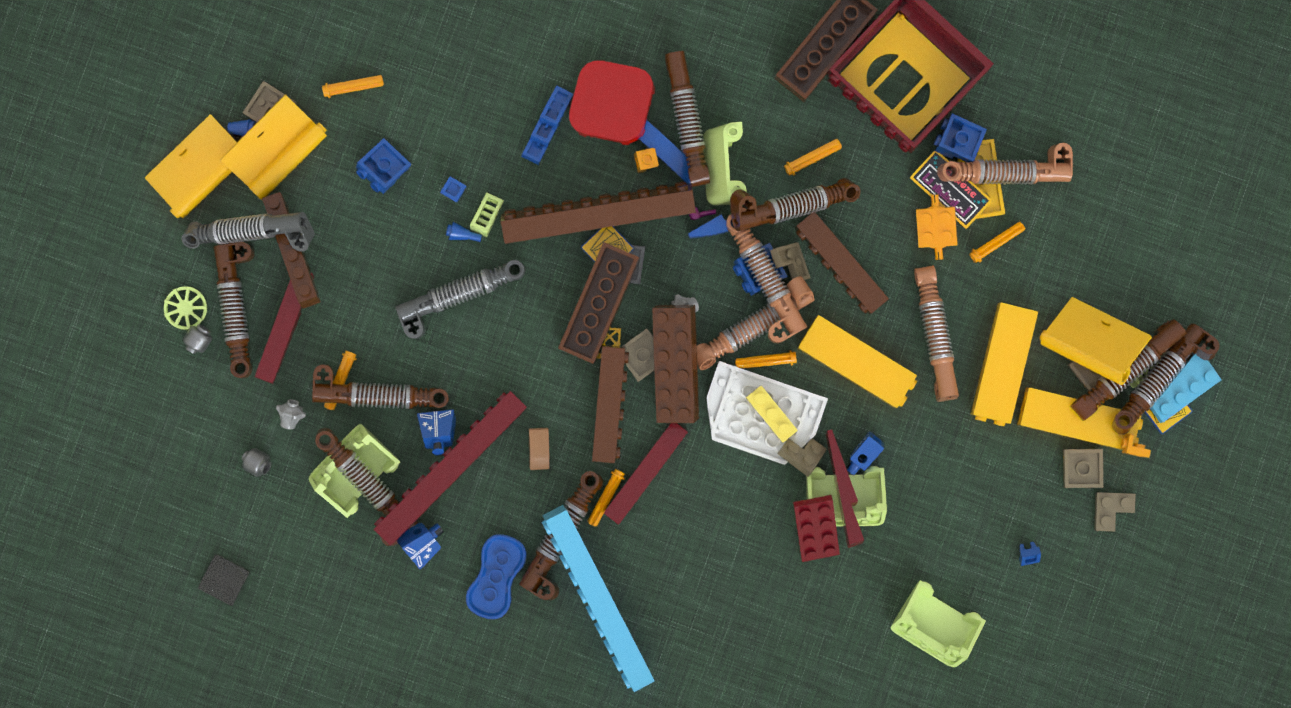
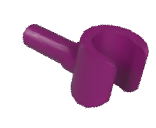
M696 207V213L689 214L692 220H697L707 215L716 214V210L699 212Z

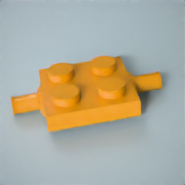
M932 194V206L916 209L919 248L930 247L935 249V260H942V248L958 245L955 206H939V194Z

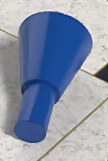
M452 222V225L448 224L446 236H449L448 240L470 239L478 242L481 241L482 234L470 232V230L455 222Z

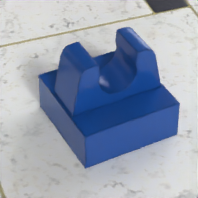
M450 176L440 193L457 203L467 186Z
M1030 542L1031 549H1025L1024 545L1020 544L1019 560L1021 566L1040 562L1041 552L1034 542Z

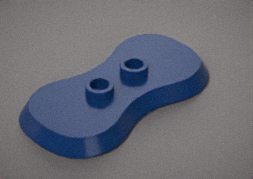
M507 535L491 536L484 543L481 552L480 573L470 585L466 594L468 608L474 614L486 619H498L508 611L511 603L513 579L526 561V550L523 544Z

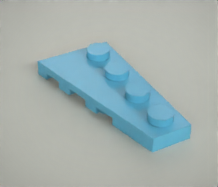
M1193 353V356L1186 362L1185 367L1182 368L1150 409L1158 421L1163 423L1221 381V378L1208 360H1203Z

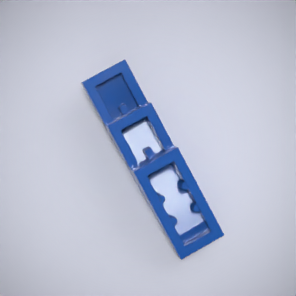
M555 87L521 157L539 165L566 112L573 93L561 87Z
M646 120L645 133L639 140L648 149L655 148L657 157L683 181L690 184L688 168L690 166H687L689 161H686L688 157H685L671 141Z
M721 214L688 233L689 238L709 237L729 231L726 227V221Z

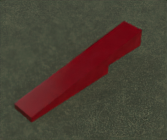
M291 280L289 281L255 374V378L272 384L275 381L301 315L302 307L297 300Z
M670 423L605 510L604 514L618 525L621 523L688 431L677 423Z
M831 429L827 431L826 439L847 546L850 548L864 542V537L852 506L857 505L858 499Z

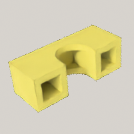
M759 386L745 397L782 443L798 431L762 386Z

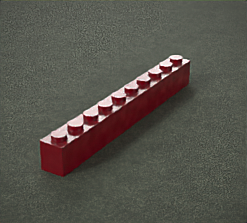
M511 391L508 394L504 392L497 399L499 403L494 408L490 406L483 413L485 417L481 421L477 419L470 426L471 431L467 435L463 433L457 439L458 445L454 449L448 448L443 454L445 458L440 463L436 461L429 468L431 472L426 477L422 475L415 482L417 486L413 490L409 488L401 496L403 500L399 504L395 502L388 509L390 513L385 518L381 516L374 523L376 526L374 531L390 547L526 410L527 407Z

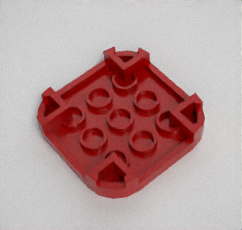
M606 61L587 63L579 74L569 111V120L572 127L579 135L584 137L590 136L619 142L622 145H630V143L637 141L645 133L644 128L652 96L655 94V86L651 76L645 70L637 67Z

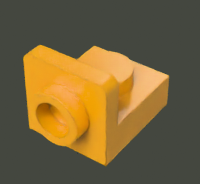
M655 148L635 152L634 158L638 173L646 172L647 169L659 166Z
M1126 434L1122 438V453L1144 458L1150 457L1151 450L1145 449L1146 445L1134 443L1132 446L1133 434Z

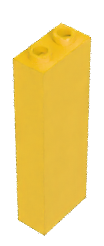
M998 303L971 410V415H975L976 420L986 422L987 419L994 420L993 424L1004 427L1005 423L1011 424L1038 315L1037 311Z
M819 315L815 318L797 348L894 408L903 406L907 399L905 396L907 391L912 390L917 383V380H915L916 374Z
M1033 388L1025 389L1017 425L1123 450L1121 448V441L1126 434H1118L1112 427V422L1121 409L1101 405L1092 416L1082 421L1070 407L1077 399ZM1141 416L1127 433L1134 435L1132 446L1134 443L1138 444L1139 441L1137 433L1143 425ZM1118 420L1122 426L1128 425L1125 420Z

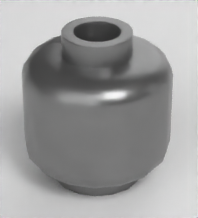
M200 324L191 326L183 338V342L187 345L186 349L193 354H196V352L203 353L212 341L211 331Z
M258 448L246 451L242 456L243 469L256 477L267 474L271 468L270 456Z

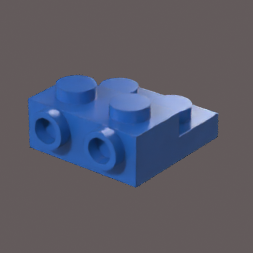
M952 113L948 119L944 118L940 126L943 132L941 135L938 134L933 145H936L935 151L951 159L955 156L965 162H974L987 129Z
M383 138L357 162L356 172L360 178H367L371 182L370 186L375 192L380 191L384 194L411 167V163Z
M768 243L761 248H765L763 252H767L768 259H771L770 263H774L770 252L773 248ZM740 257L734 261L733 270L744 281L742 283L744 291L752 296L763 289H760L761 285L758 286L759 281L755 282L757 278H753L755 274H751L753 271L749 270L750 266L747 267L748 262L744 263L750 258L742 259L743 257ZM783 267L775 268L778 271L777 274H780L779 278L783 280L787 277Z

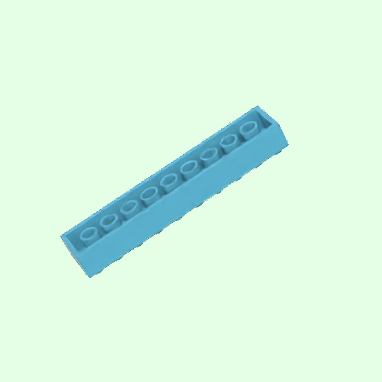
M561 505L542 515L544 518L542 524L547 534L553 535V538L550 540L556 551H561L562 555L559 557L565 568H570L571 572L568 575L574 586H579L577 592L583 603H588L586 609L592 621L597 620L594 625L601 638L605 636L606 639L603 642L610 655L614 653L615 656L611 658L618 671H623L620 675L627 688L631 687L635 692L654 682L566 508Z

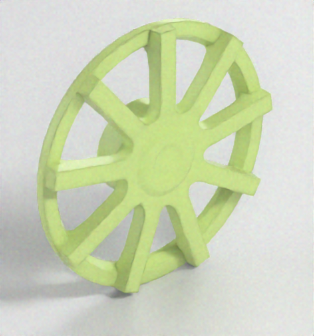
M179 287L170 292L165 299L164 315L171 325L186 330L191 326H197L204 320L207 313V303L204 296L195 288ZM186 290L185 300H182L178 293L179 291ZM193 291L198 295L189 301V293ZM175 294L179 303L169 300ZM201 298L204 306H194L193 303ZM168 304L176 306L177 309L168 313ZM196 309H204L201 318L197 316L193 311ZM179 313L176 322H174L170 316ZM189 315L196 318L198 322L190 325ZM183 316H185L187 326L178 325Z

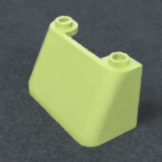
M732 122L708 129L703 135L706 147L703 153L705 155L704 160H706L704 165H707L710 177V184L705 185L706 198L712 205H730V197L734 191L742 189L747 192L746 186L741 181H730L728 148L732 147V143L742 137V122Z
M362 424L357 425L341 441V445L344 444L346 446L344 449L353 450L356 453L355 458L359 456L358 460H362L361 463H365L364 466H368L367 469H371V473L374 472V476L377 475V478L383 471L386 474L393 473L399 466L400 460ZM327 456L309 476V482L320 496L348 518L359 508L358 498L362 495L360 494L361 491H357L358 488H354L355 485H352L342 475L343 472H339L335 467L334 459H330V456Z
M871 466L864 471L863 475H849L858 499L857 505L852 506L859 526H878L883 524L887 512L884 468ZM815 467L809 477L806 476L807 499L832 495L836 527L843 526L834 475H826L825 471L820 467Z
M920 580L895 618L891 630L944 664L957 667L968 659L986 620L982 619L978 613L971 612L963 615L932 596L934 593L932 586Z

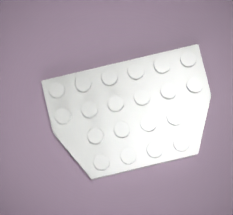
M719 361L706 397L712 440L785 465L788 461L777 454L785 442L782 443L745 397L759 386H762L798 430L789 439L801 448L816 435L828 398Z

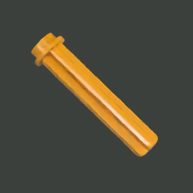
M382 75L329 85L325 83L322 86L324 97L328 96V98H331L332 95L381 87L384 85Z
M835 139L790 163L786 162V165H784L785 171L788 176H794L801 169L840 150L842 145L838 139Z
M1018 222L977 250L972 249L970 253L971 259L975 263L982 262L983 257L1025 230L1024 225Z
M347 350L345 353H342L343 359L333 384H345L354 360H357L355 358L357 354ZM325 403L324 407L334 410L337 403Z
M789 350L790 353L735 359L736 367L741 369L789 363L792 366L793 363H797L796 352Z
M615 469L614 472L611 471L612 476L588 519V523L592 526L598 525L621 480H625V473L618 469Z

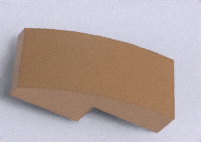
M548 428L529 429L530 470L549 469Z

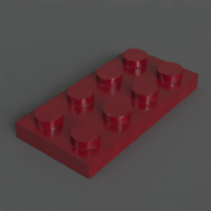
M832 495L793 502L802 562L840 555Z

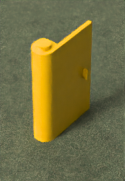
M284 95L220 161L262 200L327 136L325 134L327 129L321 123L316 125L288 96Z
M210 114L145 179L172 208L170 212L176 218L182 217L184 219L232 172L220 159L237 141Z
M1074 297L1068 301L1048 329L1044 330L1040 335L1042 346L1119 385H1123L1127 381L1131 371L1130 366L1152 338L1151 335Z

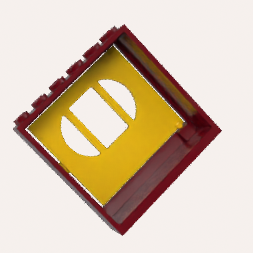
M894 0L829 69L827 77L829 78L828 82L836 88L838 86L843 91L842 95L850 101L852 99L857 104L856 108L864 114L866 112L871 117L870 121L877 127L880 125L885 130L884 134L891 140L894 138L899 143L898 147L905 153L908 151L911 154L983 78L994 63L925 0ZM898 11V13L895 15V17H894V18L879 32V34L862 50V52L845 68V70H844L841 74H839V72L856 56V54L873 38V36H874V35L890 20V18ZM883 55H898V58L868 87L867 71L872 62ZM904 60L923 78L894 109H891L874 94V91ZM971 78V80L968 82V84H967V85L952 99V101L944 108L943 106H944V105L958 92V90ZM928 83L930 96L926 106L916 114L908 116L899 115L898 112ZM934 116H936V118L919 134V136L914 141H912V139L926 126V124Z

